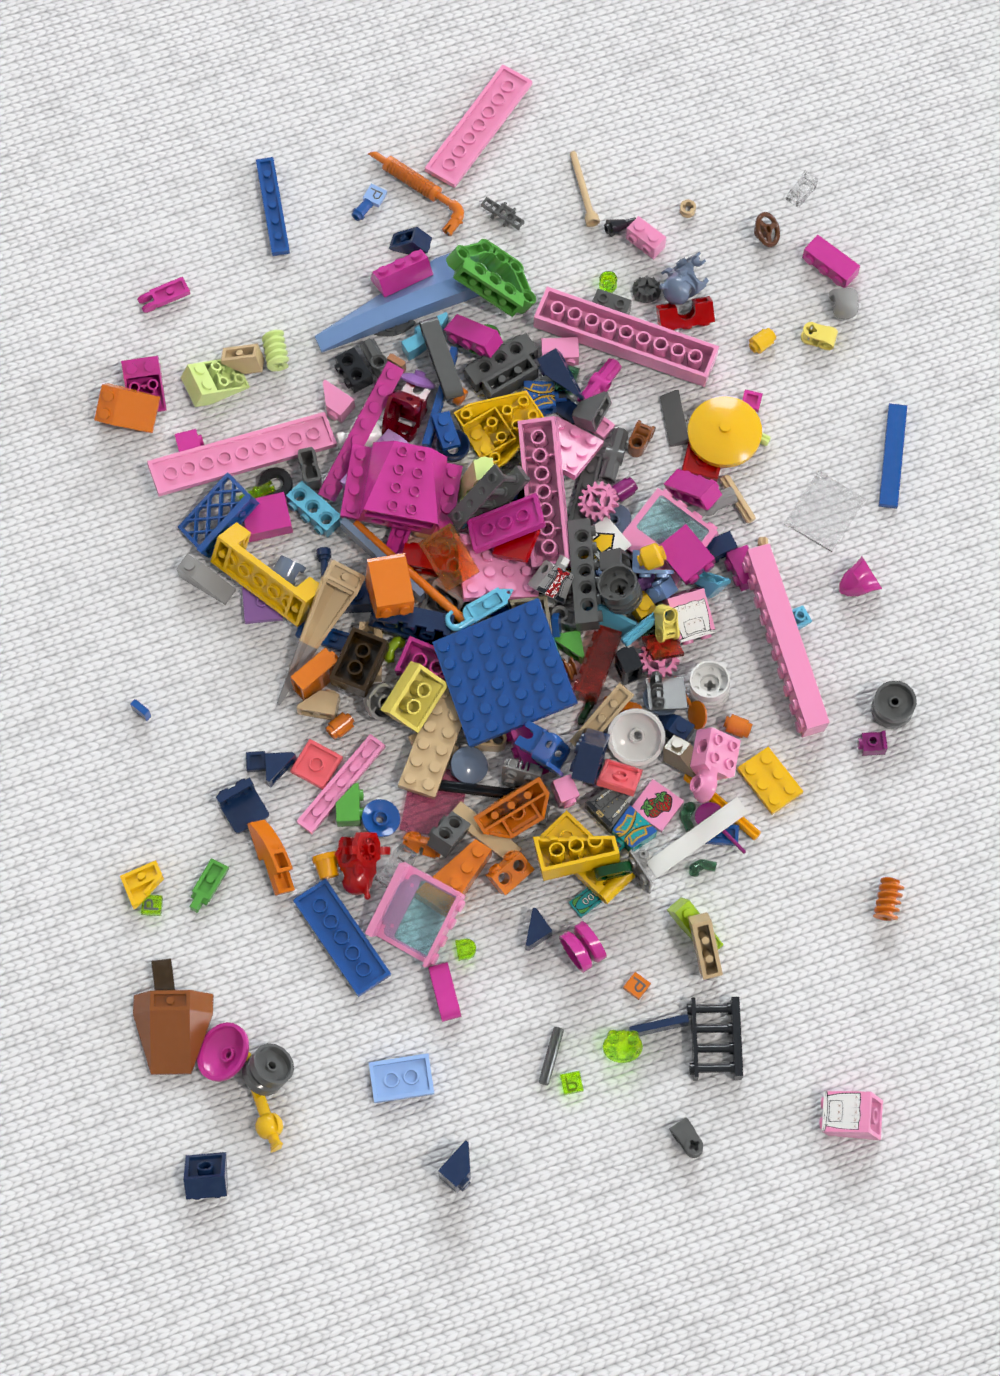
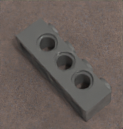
M527 333L517 335L509 343L501 344L491 358L483 355L476 362L473 361L467 364L464 368V377L477 393L482 390V380L527 354L533 360L538 358V349ZM513 351H518V352H520V353H518V354H513V353H511V352H513ZM497 360H503L504 362H503V363H497L496 361H497ZM488 369L487 372H482L481 370Z

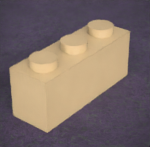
M706 912L689 916L688 920L699 972L703 980L722 976L715 934L709 914Z

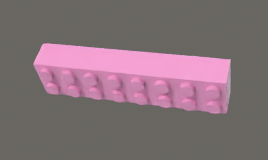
M555 416L518 421L522 469L530 478V481L524 487L525 497L534 493L538 495L546 527L540 529L541 531L531 553V566L533 570L536 569V572L545 560L555 564L560 554L570 559L559 427ZM571 561L566 568H571Z

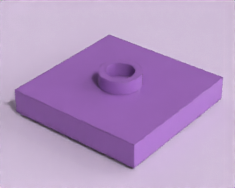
M242 587L245 624L283 621L281 614Z

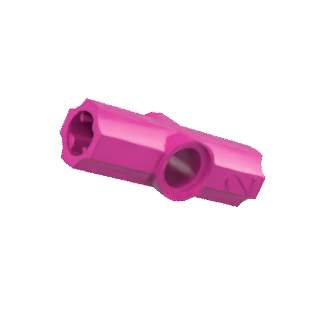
M609 358L602 368L591 376L587 387L582 391L585 399L609 390L613 379L622 369L617 360Z

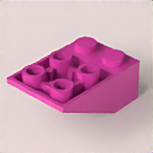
M159 355L121 361L125 388L160 396L158 412L167 411Z

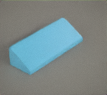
M603 604L598 605L599 610H602L603 622H600V626L621 637L639 624L622 614H615L609 611ZM587 607L585 611L591 610L592 607Z

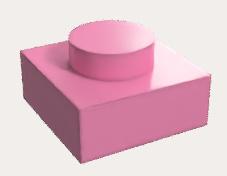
M604 417L596 432H590L604 441L613 428H615V424Z

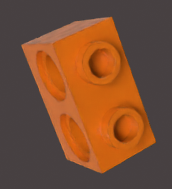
M511 850L503 857L504 859L499 864L496 863L491 866L486 874V877L500 894L507 895L535 870L525 856L517 850ZM518 860L519 866L517 869H514L513 864ZM504 873V880L499 882V875Z

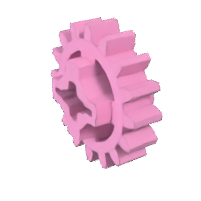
M601 481L600 485L594 482L593 487L588 484V490H582L584 495L578 497L581 501L578 504L581 513L587 519L592 518L594 522L598 518L603 521L604 517L610 519L609 514L616 513L614 507H619V504L616 502L619 500L616 490L609 483L605 485L603 481ZM596 498L600 500L601 506L597 503Z
M653 639V644L647 641V648L641 647L642 653H639V658L643 665L642 672H648L647 677H650L654 671H659L662 677H665L666 674L671 677L672 671H677L676 665L680 663V660L677 658H679L680 654L675 652L676 646L670 647V641L665 644Z

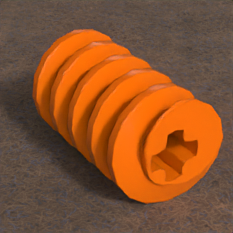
M883 877L880 880L882 884L879 885L880 892L877 894L879 899L876 900L877 906L874 908L876 914L873 917L884 921L898 920V916L893 913L900 912V909L896 908L895 905H901V901L896 898L903 897V894L899 893L898 890H904L905 887L899 885L900 881L895 878Z

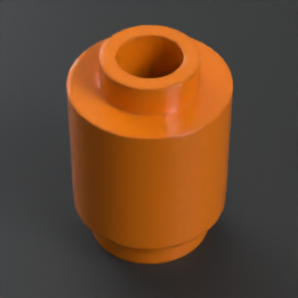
M342 712L330 721L325 729L334 740L340 739L354 728L353 723L355 721L349 713L344 714Z
M734 714L731 717L727 716L723 725L726 728L725 732L740 738H748L753 726L752 723H749V720Z

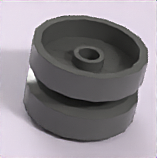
M888 681L883 683L877 689L871 704V713L874 720L888 729H898L905 726L910 721L916 708V695L913 689L904 682Z
M267 1043L261 1045L244 1063L242 1068L243 1080L254 1093L270 1096L275 1094L292 1077L294 1063L290 1054L283 1047Z

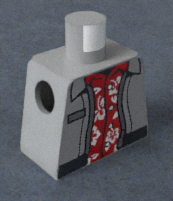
M560 554L555 564L545 560L527 585L564 604L574 578V574L566 570L570 559Z

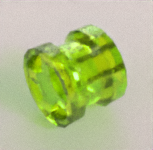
M611 271L603 272L599 277V288L613 293L617 288L616 274Z

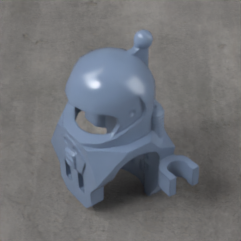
M700 251L687 259L685 257L676 262L674 268L669 267L661 272L662 275L665 273L668 275L664 283L659 285V288L663 290L664 298L669 303L674 305L685 304L689 298L695 296L707 286L706 284L709 282L707 277L703 281H699L694 273V266L699 267L706 262L705 259L700 261Z

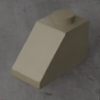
M673 735L663 747V762L692 778L696 776L690 767L694 747L691 743Z

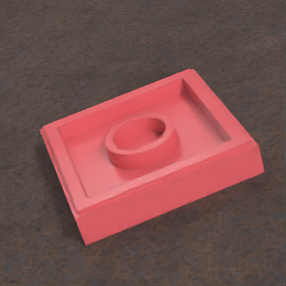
M309 739L292 766L290 773L323 790L343 760V756Z
M606 759L596 785L634 797L643 770Z

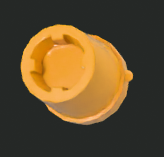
M336 851L312 857L320 880L339 876L335 857Z

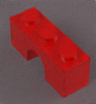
M710 296L691 299L692 308L690 312L684 315L678 314L677 307L674 304L656 305L658 325L674 331L679 328L691 329L692 326L696 325L708 326L710 323L715 322L713 300Z

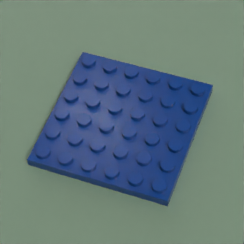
M539 598L432 642L470 748L525 726L528 720L535 722L578 704Z

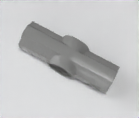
M731 486L720 491L722 496L709 510L692 504H687V509L691 512H698L702 517L705 515L712 516L718 510L737 503L738 499ZM681 513L685 523L692 521L685 514Z

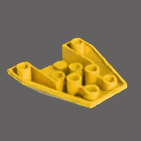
M527 390L469 403L454 412L462 432L469 438L470 445L479 458H493V464H497L499 468L507 464L520 450L518 421L544 417Z

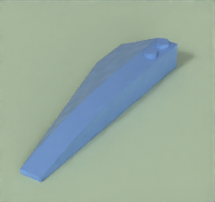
M446 254L430 262L433 272L432 276L387 297L379 294L315 335V339L322 353L392 328L395 325L398 326L406 323L408 320H414L479 297V295L453 278L455 271L448 266L446 258L449 254Z

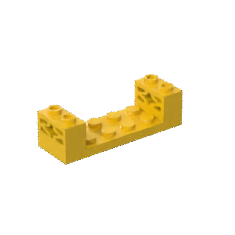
M236 522L217 537L210 562L295 626H300L307 619L319 582L309 576L297 587L293 586L246 550L251 532Z

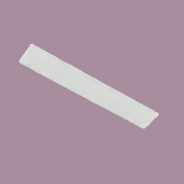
M736 797L648 860L647 865L658 878L748 813L747 809L739 798Z

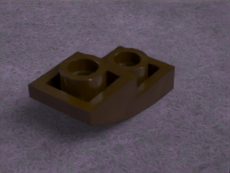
M171 958L152 960L154 990H175Z

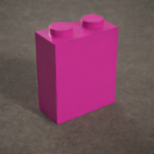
M284 492L255 498L260 504L244 520L245 525H243L244 528L251 532L249 543L293 533Z
M687 524L659 545H662L667 557L665 561L686 586L689 583L692 585L697 582L700 574L704 571L706 573L715 566L716 560Z

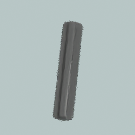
M554 1027L539 1078V1083L548 1086L564 1033V1029L560 1027Z

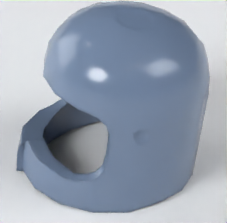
M281 555L272 570L294 586L297 574L299 572L304 573L306 567Z

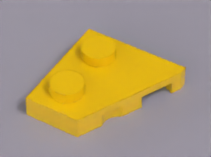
M156 860L120 875L133 909H136L164 880Z

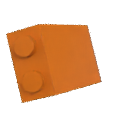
M405 553L367 559L365 583L376 619L413 613L415 600Z

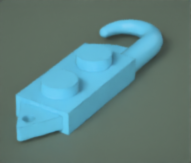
M497 587L469 603L463 608L464 621L459 624L451 623L450 616L453 614V611H449L445 616L446 626L452 631H460L477 623L506 606L513 589H499Z

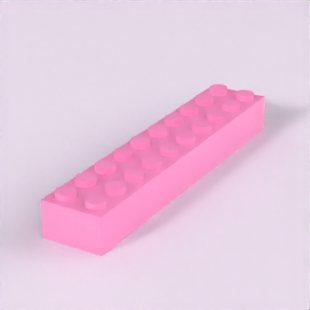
M550 287L546 288L534 315V327L563 338L578 337V343L703 387L706 386L718 356L719 346Z
M770 543L748 549L743 560L744 562H742L744 573H748L750 578L748 585L755 594L754 604L761 612V615H759L762 626L765 625L767 630L765 633L768 644L771 643L773 648L771 650L772 658L774 661H777L779 666L777 668L778 676L780 679H783L785 684L783 686L784 694L786 697H789L791 702L789 704L790 712L792 715L795 714L797 720L795 722L796 730L798 733L801 732L802 738L824 732L830 722Z

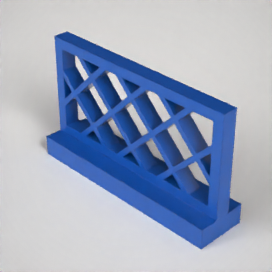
M227 472L182 521L178 528L197 547L196 549L201 554L210 558L213 554L217 537L236 522L241 524L260 503ZM230 479L232 489L224 490L225 483ZM242 492L245 496L240 501L235 502L236 493ZM231 493V502L223 503L224 494ZM214 495H219V503L212 504ZM230 506V512L223 516V507ZM219 507L218 516L211 517V508ZM207 508L206 517L199 518V512ZM211 520H218V525L215 529H210ZM200 521H206V530L198 531ZM190 522H194V531H187L185 527ZM198 534H205V540L199 544Z

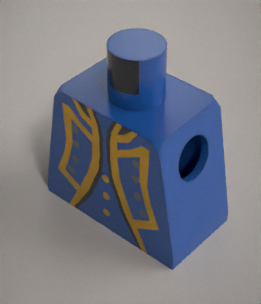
M524 381V391L527 390L543 416L556 413L557 402L567 401L566 390L555 391L552 381Z

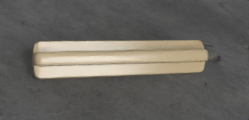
M724 475L720 479L723 487L726 489L732 486L738 499L735 506L746 523L753 522L756 517L731 477Z

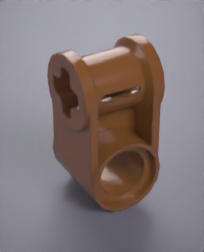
M641 420L637 421L628 443V453L632 457L643 455L654 435L655 426L650 427L643 424Z

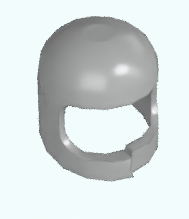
M836 288L829 292L830 300L835 302L832 310L837 318L846 320L857 315L859 303L858 292L855 289Z

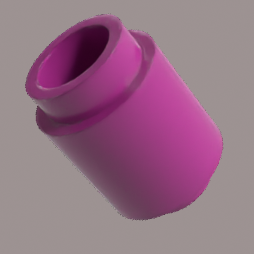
M631 477L624 478L612 486L619 497L618 503H622L638 490L635 481Z

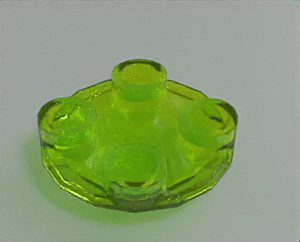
M610 1030L603 1042L604 1054L610 1060L618 1063H628L637 1059L643 1049L642 1041L636 1031Z

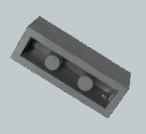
M527 354L482 380V391L488 399L511 394L523 387L524 381L537 379L538 367L530 355Z

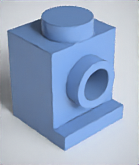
M668 574V578L660 577L651 583L652 587L646 590L652 602L657 603L678 591V588L671 574Z

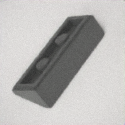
M674 390L660 396L670 447L687 445L689 440L679 390Z

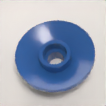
M376 799L369 802L363 809L362 823L368 832L377 833L378 837H387L393 834L399 827L400 814L393 803L384 799ZM376 818H381L383 822H377Z

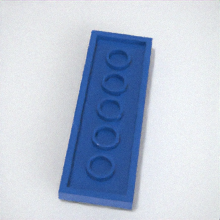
M326 878L293 899V902L358 997L391 976V972Z

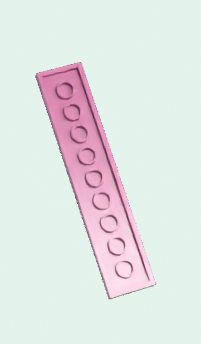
M325 412L149 460L147 465L160 497L220 480L227 472L234 476L298 458L299 449L313 447L315 452L334 448L337 446V442Z

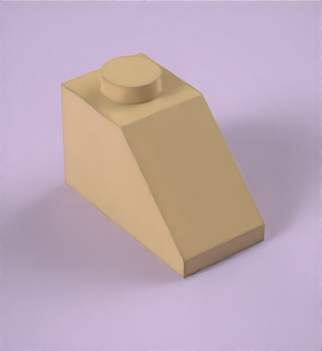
M258 343L223 348L221 363L243 374L259 373L263 371L264 357Z
M320 690L297 705L298 715L332 721L337 717L340 695L334 690Z

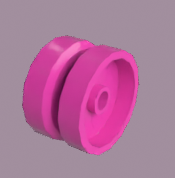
M584 921L574 926V934L566 931L559 936L567 955L582 973L592 968L591 959L599 963L607 958L601 942Z

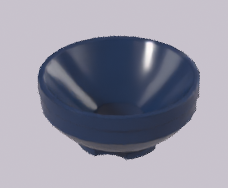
M457 429L456 432L461 443L457 453L451 454L448 450L442 451L438 438L436 441L437 451L445 455L449 462H457L464 459L470 448V441L467 435Z

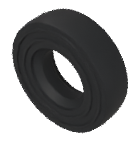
M279 467L267 469L259 479V488L263 496L284 492L286 498V495L293 487L290 474L285 469ZM279 478L283 481V486L278 490H272L269 487L270 480Z

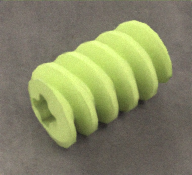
M272 330L262 336L267 368L271 371H282L289 367L287 364L289 361V357H287L288 352L285 350L287 346L284 343V331Z

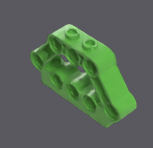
M481 239L478 243L466 246L458 245L447 256L446 262L455 271L453 275L455 280L509 316L513 317L517 312L524 314L535 304L536 296L531 291L521 262L489 240Z

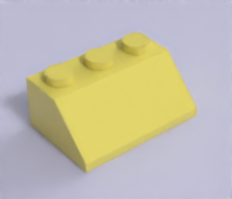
M410 661L380 710L395 721L419 733L446 690L447 683L421 664Z

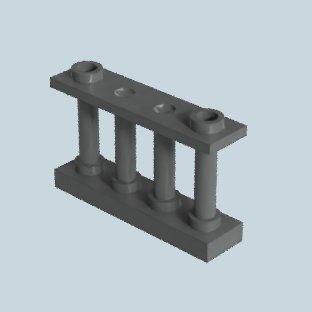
M494 464L448 514V517L457 530H460L469 519L509 504L530 481V478L521 466H515L508 475H504L497 464Z

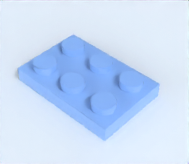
M428 1053L369 1062L374 1104L434 1094Z

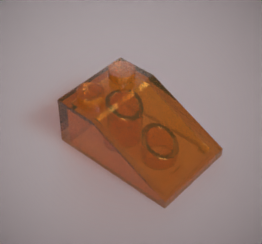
M452 523L419 542L421 549L447 592L480 572L464 540Z

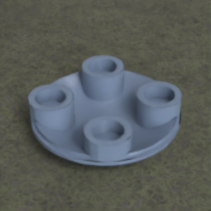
M465 746L453 754L451 774L459 781L477 784L486 776L488 762L485 755L479 749Z

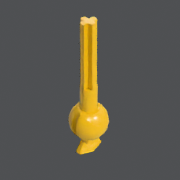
M248 1052L247 1059L251 1056L250 1052ZM251 1090L259 1114L255 1123L256 1132L261 1138L268 1139L270 1152H276L283 1145L279 1138L283 1130V1121L279 1115L270 1111L265 1096L254 1093Z

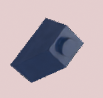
M419 227L410 228L394 233L389 249L408 255L413 251L421 249L426 254L430 249L432 237Z
M671 713L669 715H658L657 717L661 721L665 730V737L668 739L676 735L688 742L694 733L695 725L679 715Z

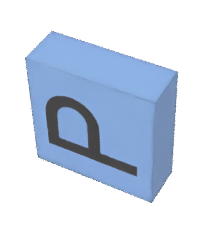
M371 183L363 196V200L367 198L374 206L379 208L387 195V190Z

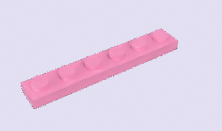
M370 734L296 821L297 824L312 835L336 807V802L359 780L386 748L385 744Z

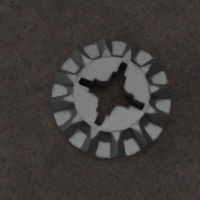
M647 275L643 278L639 277L636 282L634 281L632 293L640 302H654L661 294L660 282H657L654 277L650 278ZM646 284L650 288L648 294H646L645 289H642L645 288Z

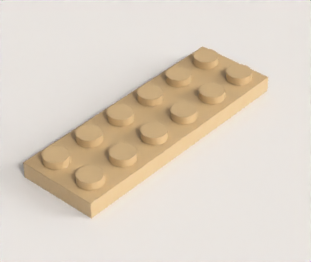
M448 686L417 734L398 783V788L434 800L462 729Z

